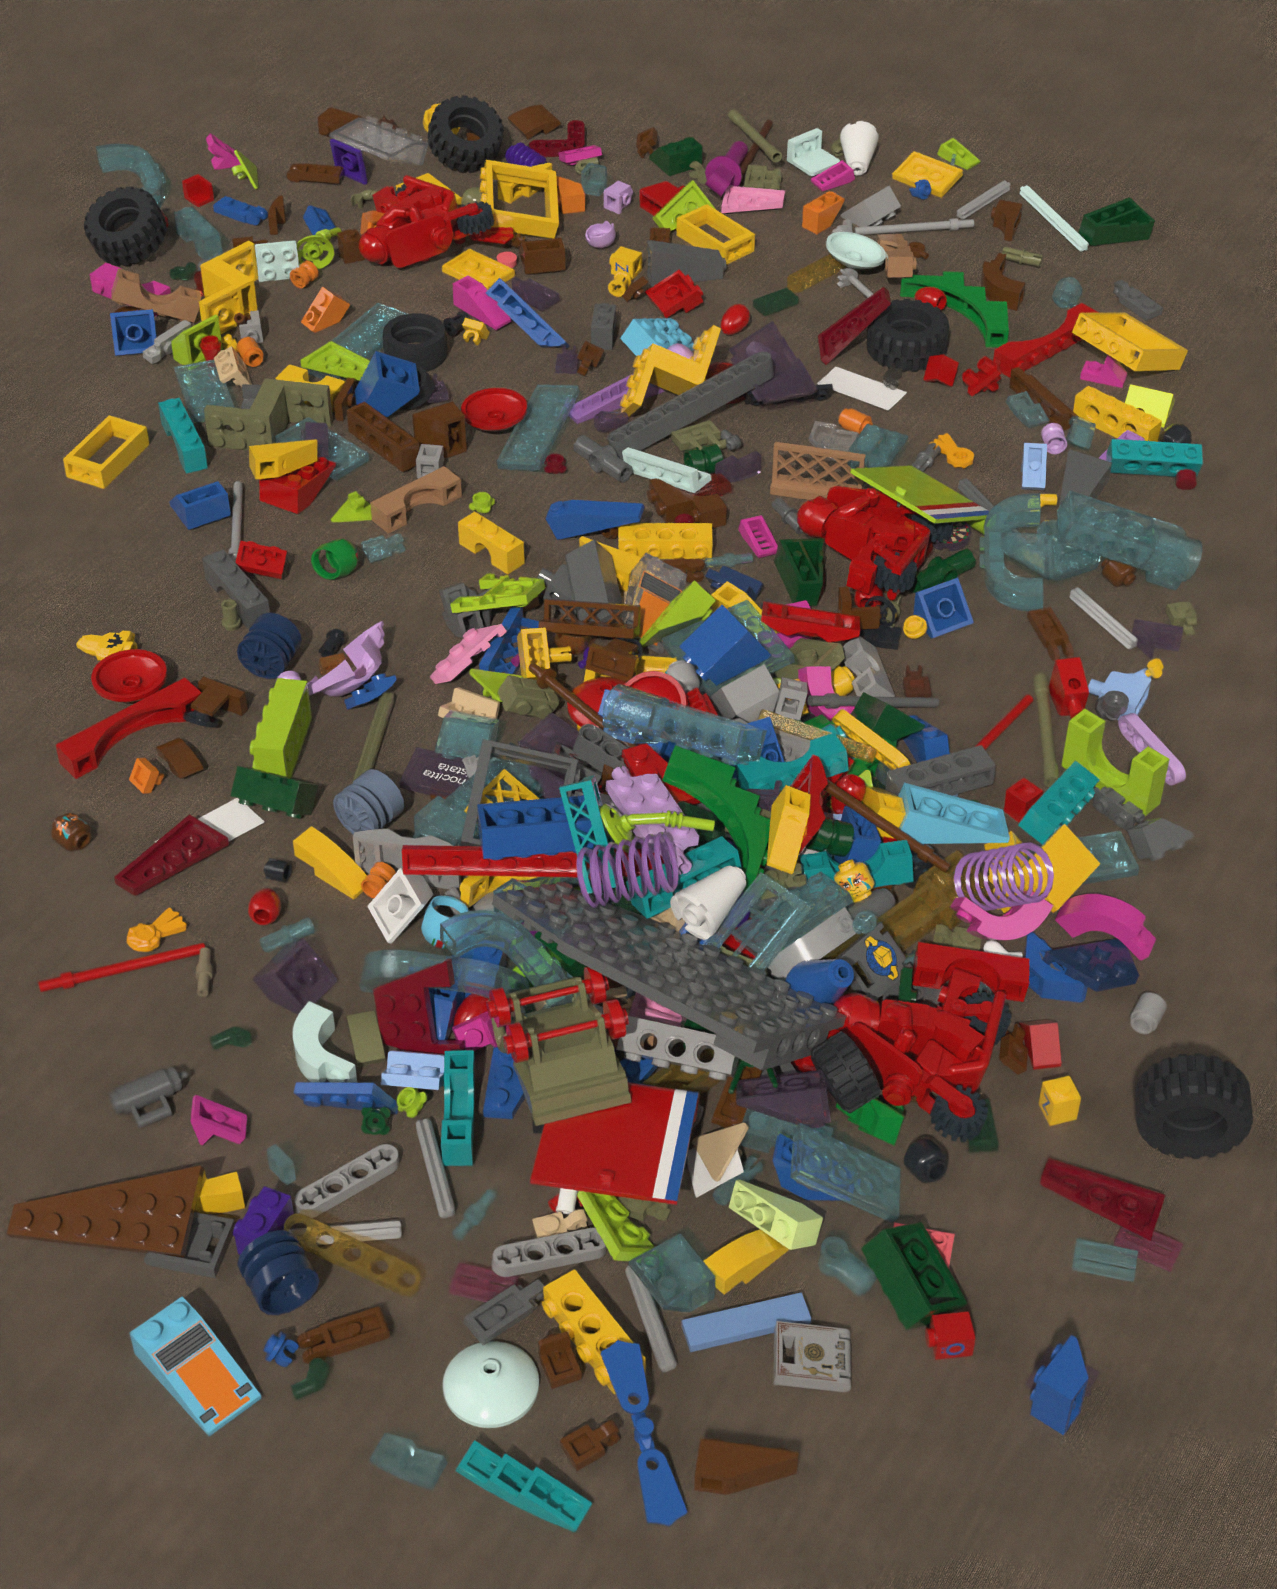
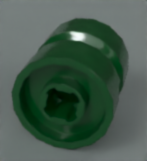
M716 443L704 445L701 450L696 447L684 451V465L695 468L698 471L707 472L708 474L723 471V457Z
M826 817L806 848L817 852H822L826 849L828 854L845 857L853 843V825L840 820L832 822L830 818Z

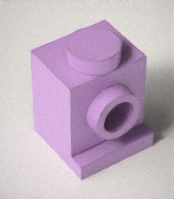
M617 181L605 189L604 208L621 214L622 209L631 203V196L633 195L631 186Z

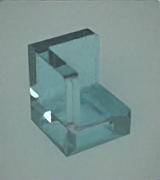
M588 163L581 172V185L585 194L600 197L607 188L606 166Z

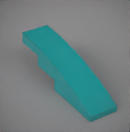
M475 1440L455 1470L460 1475L510 1504L572 1532H576L592 1505V1502L538 1467H535L534 1471H532L506 1453L501 1458Z

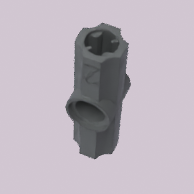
M585 435L577 438L574 444V451L587 459L590 467L595 472L604 471L622 483L629 479L633 473V467L620 459L612 446L606 445L602 447Z

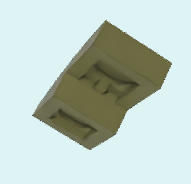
M375 1011L347 1015L346 1018L357 1067L385 1062V1053Z

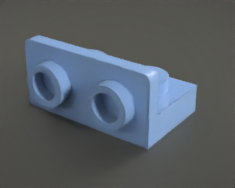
M395 1050L388 1052L387 1069L382 1072L381 1085L439 1090L444 1084V1055Z

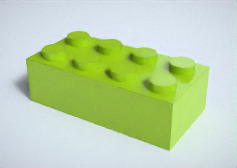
M277 678L274 688H270L269 703L263 707L262 722L257 724L256 738L251 740L250 755L254 756L252 768L291 778L312 719L308 683L304 680Z

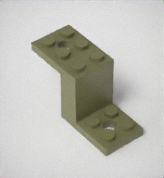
M265 378L250 409L206 405L204 408L209 446L249 451V446L279 443L288 422L331 427L333 423L329 385ZM304 401H309L313 407L307 406ZM224 425H229L234 431L226 429Z

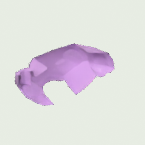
M383 621L363 632L343 649L357 669L353 672L345 659L322 678L318 679L315 675L308 683L309 695L322 692L329 696L341 697L368 681L382 663L379 648L384 644Z

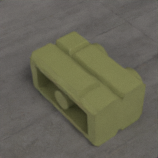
M507 676L498 689V695L500 700L503 701L502 705L505 712L517 713L519 715L547 719L559 705V700L556 693L550 687L541 689L537 686V680L519 678L517 676Z

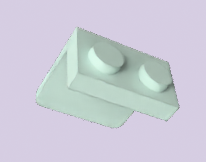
M818 128L788 140L787 161L809 176H816L840 162L839 159L821 148L822 131Z

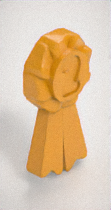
M948 433L938 435V439L930 442L936 443L933 450L938 445L940 446V453L947 455V463L953 465L954 468H966L973 464L974 453L967 448L958 447Z
M169 907L152 924L139 923L137 926L130 927L126 942L135 951L149 952L159 947L162 937L186 931L187 924L182 921L183 918L179 916V912H174Z

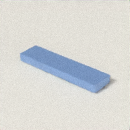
M801 1292L684 1319L681 1326L689 1350L694 1352L774 1333L776 1321L809 1325L811 1324V1316Z

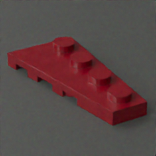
M189 814L114 877L115 884L136 896L228 846V837Z
M1048 1158L1039 1184L1149 1241L1152 1240L1166 1196L1165 1194Z

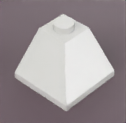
M402 868L395 873L367 906L388 943L392 944L426 905L433 892L423 876L403 875Z

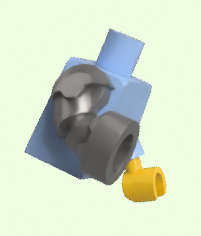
M1159 658L1152 659L1147 664L1148 669L1144 668L1135 673L1110 672L1105 683L1091 679L1088 689L1090 694L1099 696L1095 702V708L1100 718L1103 720H1119L1121 716L1135 713L1138 716L1149 695L1151 676L1159 678L1162 675L1164 666Z

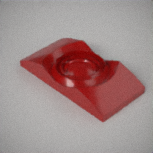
M763 601L761 621L786 636L798 633L810 637H821L828 643L859 637L860 616Z
M812 755L790 785L792 788L811 794L809 817L798 857L815 836L826 818L822 810L823 797L821 791L828 785V781L821 760L816 755Z

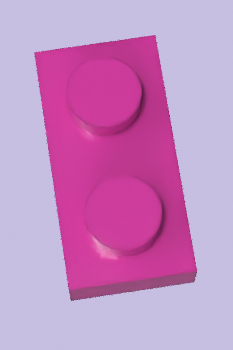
M591 145L559 152V159L567 163V165L577 164L578 160L601 156V147Z

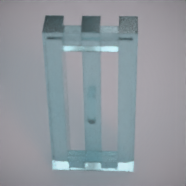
M1077 1238L1072 1270L1134 1282L1138 1251ZM1080 1258H1082V1259H1087V1260H1092V1261H1097L1098 1263L1090 1262V1261H1085V1260H1080ZM1110 1264H1111V1265H1116V1266H1121V1267H1126V1268H1129V1269H1124V1268H1119V1267L1110 1266Z

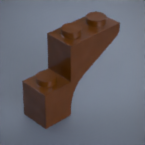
M660 479L649 480L647 498L650 503H653L657 515L661 516L665 523H674V519L678 515L689 514L694 518L695 523H712V529L726 525L727 507L718 494L695 496Z

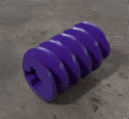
M521 142L509 147L505 154L506 161L510 164L532 167L547 163L544 156Z

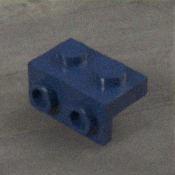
M722 566L719 572L709 568L705 575L713 590L716 591L728 581L744 591L753 601H755L763 587L761 581L726 566Z

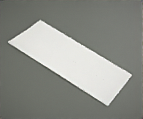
M836 366L817 383L818 385L833 384L834 391L886 410L892 408L907 393Z
M238 798L198 818L201 822L228 837V841L265 822L247 805L238 803Z

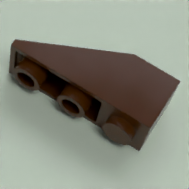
M700 1438L694 1490L729 1495L795 1475L798 1469L799 1452L790 1451L783 1447L773 1449L759 1447L753 1443L738 1444L725 1442L719 1438Z

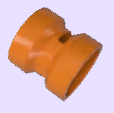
M304 261L299 267L290 272V279L296 287L304 288L309 282L318 278V269L311 261Z
M375 863L370 870V875H367L361 883L363 892L374 899L395 875L396 871L387 863Z

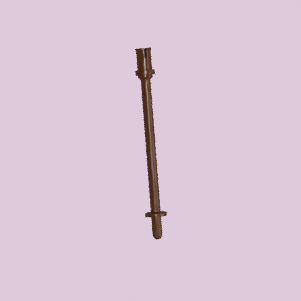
M535 663L529 665V671L538 678L536 682L538 687L541 689L550 687L600 729L629 748L638 746L555 679L556 672L552 668L543 670Z

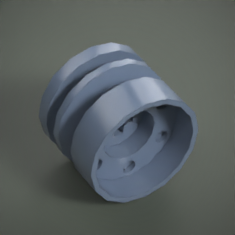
M369 769L356 778L353 784L345 787L343 791L335 796L333 806L340 822L354 835V832L383 829L385 824L391 822L402 813L404 800L400 790L387 775L378 770Z

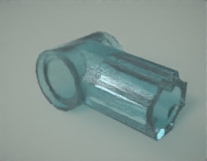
M834 1236L826 1238L821 1244L818 1260L819 1270L826 1276L836 1277L857 1296H864L876 1281V1275L848 1251V1245L843 1239ZM829 1255H833L838 1258H831Z

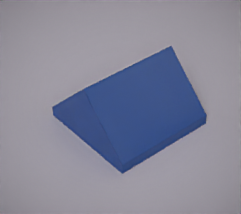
M153 309L110 313L115 356L143 354L144 350L154 344V339L157 338Z
M958 578L915 593L913 615L920 616L926 621V633L931 639L974 623Z

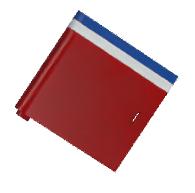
M628 1082L631 1103L544 1124L530 1184L677 1205L692 1126L697 1117L699 1092Z

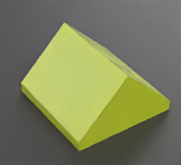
M1130 384L1125 403L1135 408H1142L1145 413L1162 420L1161 427L1164 428L1174 406L1175 398L1171 393Z

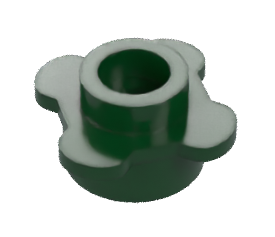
M385 1106L380 1109L363 1107L361 1114L364 1116L361 1125L362 1132L372 1135H386L390 1131V1126L388 1125V1117L391 1114L390 1110ZM374 1118L378 1119L377 1123L373 1121Z

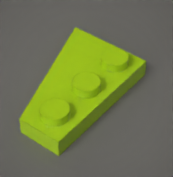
M692 180L652 219L659 228H671L670 231L677 229L678 217L706 204L714 209L715 207Z

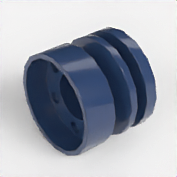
M275 613L261 614L256 618L249 632L239 643L237 648L238 659L249 672L258 677L266 679L277 678L285 671L290 660L300 648L302 642L301 634L295 624L288 618Z
M277 1230L256 1238L245 1247L238 1259L237 1266L239 1272L245 1279L246 1285L250 1288L258 1307L267 1315H281L301 1307L313 1296L318 1288V1274L310 1260L306 1257L296 1235L290 1231Z

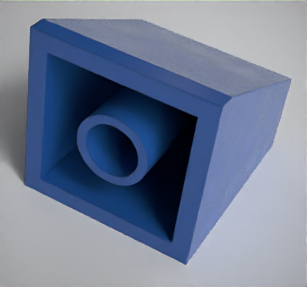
M375 351L355 389L356 405L365 401L386 418L418 395L420 391L416 363Z
M723 605L679 646L686 653L683 656L685 661L698 666L696 673L705 682L710 679L716 686L771 656L760 642Z

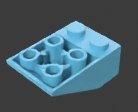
M672 318L633 319L620 338L636 356L641 355L643 349H647L652 343L665 349L673 344L680 343L691 351L694 350L691 336L683 332L679 328L678 322Z

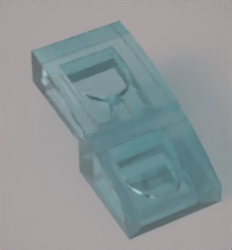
M1027 391L1007 397L1006 403L1013 414L1028 428L1049 422V418L1040 403L1034 404Z
M384 1433L369 1459L373 1465L389 1474L433 1490L447 1465L444 1455L418 1449L413 1440Z

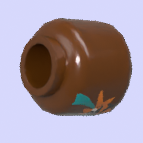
M66 813L58 816L53 821L51 836L65 850L69 852L79 851L90 843L91 827L78 815Z

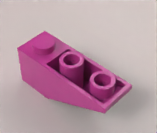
M466 276L452 283L454 305L495 330L511 322V318L497 305L498 302L486 294L487 289L479 281Z

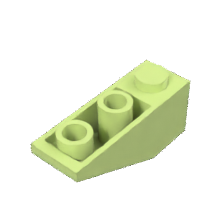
M742 1180L735 1181L729 1203L730 1209L790 1250L816 1245L823 1221L822 1216L802 1203Z

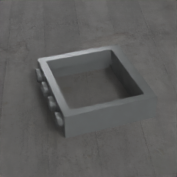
M483 739L460 846H481L480 839L473 838L478 816L477 804L481 802L490 756L564 772L566 774L563 785L579 781L580 769H576L578 760ZM567 791L569 797L575 795L571 794V791Z

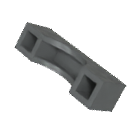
M224 549L202 558L206 581L216 592L225 590L229 597L235 600L237 615L248 630L261 614L270 613L267 598Z

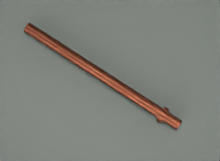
M767 120L759 132L764 138L771 129L773 122ZM755 142L740 165L742 171L740 184L743 181V175L748 165H750L760 148Z

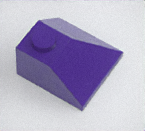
M333 138L330 139L335 166L343 167V176L366 185L368 182L363 150Z

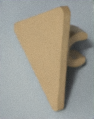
M746 1123L734 1125L693 1139L692 1143L714 1181H720L737 1149L741 1157L742 1151L738 1147L749 1129Z

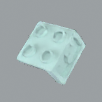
M296 241L255 245L259 282L290 279V272L299 267Z

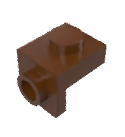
M567 1331L560 1334H550L538 1341L539 1360L551 1389L582 1380V1372L572 1351L571 1339Z

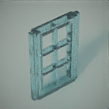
M760 873L732 907L715 935L709 937L702 946L712 945L720 948L729 935L732 934L742 941L732 956L737 957L747 945L758 953L747 968H758L764 971L812 912L813 908L767 875ZM768 889L778 898L768 911L763 914L753 906ZM784 900L793 906L794 909L780 926L770 919L769 916ZM750 911L760 918V921L748 936L745 937L735 928ZM767 923L777 931L765 946L761 948L752 942L751 939L761 926Z

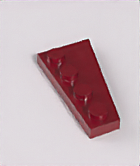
M884 286L818 335L820 358L825 365L836 357L891 304L889 291Z

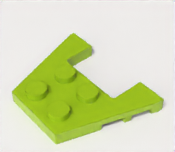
M487 573L479 580L480 589H490L483 596L458 597L450 605L452 613L508 606L524 607L529 605V602L538 597V594L545 589L544 579L519 577V580L515 581L514 578L509 579V575L500 576V579H497L495 574Z

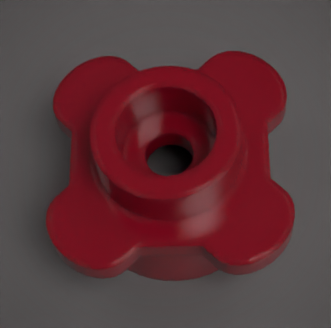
M560 454L548 455L544 460L546 465L544 471L552 474L565 472L567 470L566 466H564L566 459Z

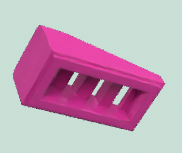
M843 160L811 178V182L821 191L855 180L854 170Z
M762 515L740 521L738 530L758 558L776 554L778 545Z

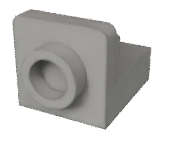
M258 310L250 311L251 320H247V324L239 325L241 339L252 337L257 343H261L263 338Z

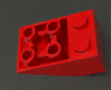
M317 456L316 462L280 477L259 479V501L299 514L311 505L335 468L336 463L327 460L325 457Z

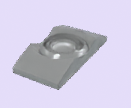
M390 829L365 830L354 832L353 835L355 863L366 875H370L371 868L377 862L387 863L396 872L400 868L403 869V845L453 846L432 835L419 838L402 837ZM421 875L426 880L428 886L444 889L455 887L460 891L461 875Z

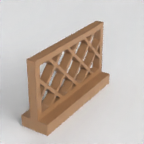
M775 442L770 494L811 500L817 496L827 498L828 490L834 486L864 489V481L850 473L852 468L846 462L850 460L860 461V465L857 468H865L866 454ZM779 450L788 451L792 456L785 460L779 454ZM803 454H810L814 460L807 463L801 456ZM831 457L837 463L830 467L823 459ZM797 460L803 467L796 471L790 463ZM817 463L825 469L820 474L812 468ZM840 466L848 472L842 477L834 471ZM784 467L791 475L778 474V471ZM807 470L813 478H803L800 474ZM830 474L836 481H825L823 477ZM852 477L858 485L847 484L845 481Z

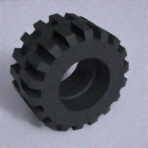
M844 1032L837 1033L810 1050L812 1062L819 1076L835 1101L844 1111L850 1114L881 1094L880 1085L869 1063L854 1041Z

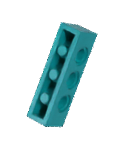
M1111 439L1106 452V461L1112 462L1111 473L1176 477L1177 472L1180 470L1190 469L1195 471L1196 476H1198L1203 465L1202 444Z
M1075 760L1029 809L1018 826L1043 845L1061 825L1065 824L1068 826L1075 817L1074 814L1078 815L1086 805V802L1089 803L1095 795L1094 787L1100 779Z
M721 836L685 853L684 855L690 861L692 867L688 873L683 874L681 871V875H678V885L674 892L667 893L660 885V890L656 896L651 894L647 887L645 897L640 898L634 890L631 904L646 919L671 908L670 900L680 890L726 866L738 867L742 870L738 850ZM662 864V868L667 879L665 864ZM650 870V880L655 889L653 870ZM639 875L636 878L642 892L641 876ZM627 881L626 884L629 892V883Z

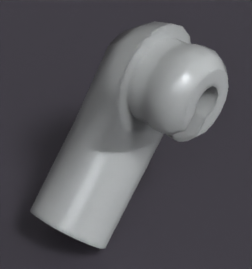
M849 219L844 220L842 225L832 230V234L836 232L852 233V221Z

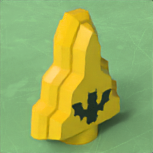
M124 630L120 633L109 632L103 636L85 635L79 638L76 644L77 648L87 654L96 656L97 660L100 661L108 655L119 651L137 649V643L134 642L135 633Z

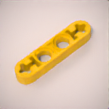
M841 709L832 717L836 727L840 725L850 739L889 769L893 770L911 765L909 760L900 751L847 711Z

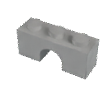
M860 636L852 638L843 645L844 664L858 676L852 681L856 695L861 696L865 692L873 697H895L876 647Z

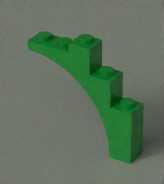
M943 271V276L913 275V277H901L900 297L914 298L916 291L920 288L936 287L946 295L947 302L945 306L961 313L979 329L983 336L985 347L998 348L1007 343L1009 333L1007 302L986 301L985 287L964 286V272Z
M675 745L662 781L698 799L725 825L736 843L741 859L742 871L746 876V887L743 891L750 894L753 884L759 885L764 869L760 868V865H766L768 855L770 819L759 815L761 808L757 806L760 795L735 787L737 779L732 778L736 767Z

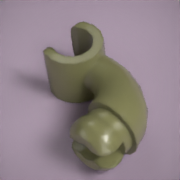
M840 135L839 139L831 145V152L836 157L843 155Z
M368 189L359 194L351 195V205L358 204V208H363V200L372 201V195L378 191Z

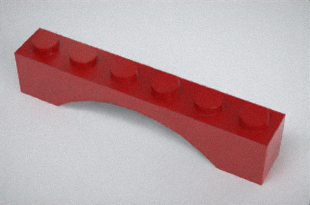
M1080 303L1067 310V317L1064 323L1054 332L1033 340L1009 341L994 349L993 360L997 357L1001 361L999 365L1001 373L1009 378L1011 376V369L1019 367L1026 371L1083 340L1072 333L1079 314L1099 312Z
M183 678L56 744L59 763L75 779H78L98 768L106 753L117 742L128 735L158 724L185 722L186 720L183 719L184 712L195 710L191 708V704L202 692L186 678Z

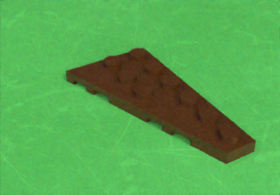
M200 1165L14 1204L6 1234L12 1238L140 1253L151 1252L184 1258L204 1168Z

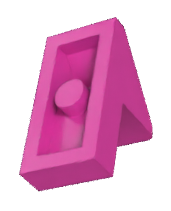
M211 133L207 136L208 149L215 155L211 160L215 170L241 165L233 148Z
M1107 355L1104 364L1097 361H1086L1081 371L1080 379L1123 388L1127 378V371L1118 360Z
M488 1011L452 1027L456 1040H464L465 1050L475 1051L488 1044H491L494 1048L498 1047Z
M198 1095L193 1097L190 1122L200 1145H203L213 1134L240 1144L245 1139L246 1114Z

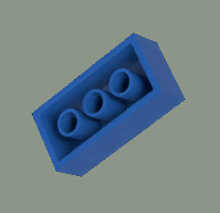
M584 795L570 796L569 800L578 807H581L585 798ZM562 797L477 804L478 829L483 859L500 860L504 857L513 856L526 858L535 854L556 855L559 852L570 851L576 853ZM585 804L583 810L588 812L587 806ZM572 809L573 815H574V817H575L577 811H575L574 809ZM579 814L575 821L576 826L587 834L592 827L591 821L584 815ZM579 835L580 841L582 843L584 838ZM587 840L583 848L587 847L593 850L594 844Z

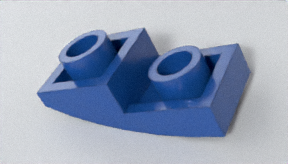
M383 673L371 677L372 681L364 685L365 689L351 692L352 697L344 700L347 710L380 696L397 680L396 676L386 677V674Z

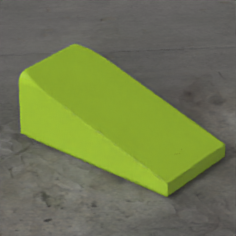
M954 138L941 144L937 153L941 158L966 170L980 163L976 156Z

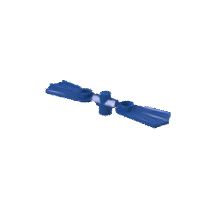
M618 1340L609 1348L601 1351L600 1355L621 1407L626 1412L634 1414L631 1415L634 1425V1439L639 1443L642 1452L638 1458L637 1467L647 1523L661 1524L669 1527L676 1520L686 1515L687 1509L665 1455L655 1449L651 1436L654 1424L651 1419L646 1418L645 1412H643L648 1406L649 1396L640 1345L638 1343H627ZM635 1396L639 1399L640 1403L632 1405L629 1403L628 1398ZM654 1461L657 1463L658 1468L650 1470L646 1466V1462Z

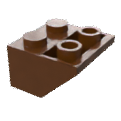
M562 238L521 242L519 255L525 274L565 270V247Z
M453 401L412 414L414 438L419 441V449L421 444L443 446L444 458L467 452L465 415Z

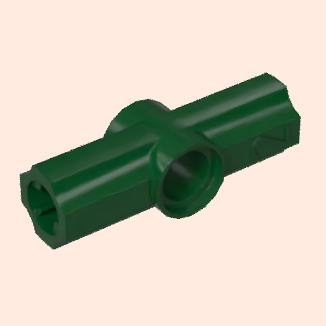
M966 548L945 559L939 556L935 557L930 561L926 569L916 573L914 585L911 587L912 591L916 593L955 579L959 574L975 567L976 559L973 553Z

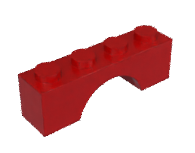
M918 942L913 960L912 985L941 989L943 984L950 979L955 968L980 977V981L986 984L994 995L996 992L1001 991L1006 994V1000L1024 1002L1029 986L1028 958Z

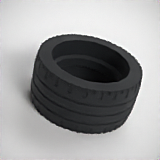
M421 313L404 314L391 319L383 329L384 354L416 363V367H421L426 372L434 370L444 363L447 356V334L444 324L438 318ZM420 342V343H418V344H407V343Z

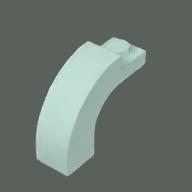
M309 1001L297 1016L293 1027L295 1056L300 1071L310 1082H325L329 1080L330 1082L357 1083L355 1064L335 1056L323 1048L324 1043L335 1031L333 1012Z

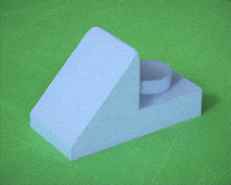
M1024 443L1021 464V489H1045L1047 444Z

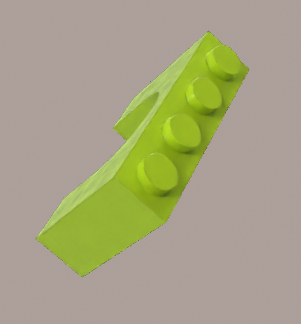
M1086 709L1082 710L1069 721L1061 766L1068 769L1076 760L1100 779L1095 787L1100 790L1103 787L1113 788L1125 798L1123 804L1130 801L1142 809L1145 816L1148 815L1161 802L1170 759L1148 746L1132 759L1129 775L1120 772L1108 761L1102 748L1106 721Z

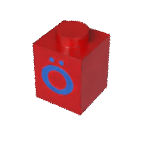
M969 1312L931 1316L930 1328L925 1329V1339L927 1347H932L935 1360L973 1355L976 1338Z

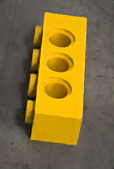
M1087 386L1075 395L1073 412L1082 419V422L1117 439L1125 431L1129 430L1143 437L1144 441L1158 442L1162 420L1090 386Z
M630 523L619 526L618 549L643 559H712V523Z
M574 1269L543 1287L544 1301H542V1307L549 1318L554 1317L559 1323L561 1333L566 1331L569 1333L570 1339L576 1345L580 1358L584 1363L589 1362L594 1368V1373L602 1386L607 1385L612 1393L616 1394L600 1354L601 1351L609 1348L618 1340L627 1343H633V1341ZM641 1353L644 1372L646 1376V1358Z

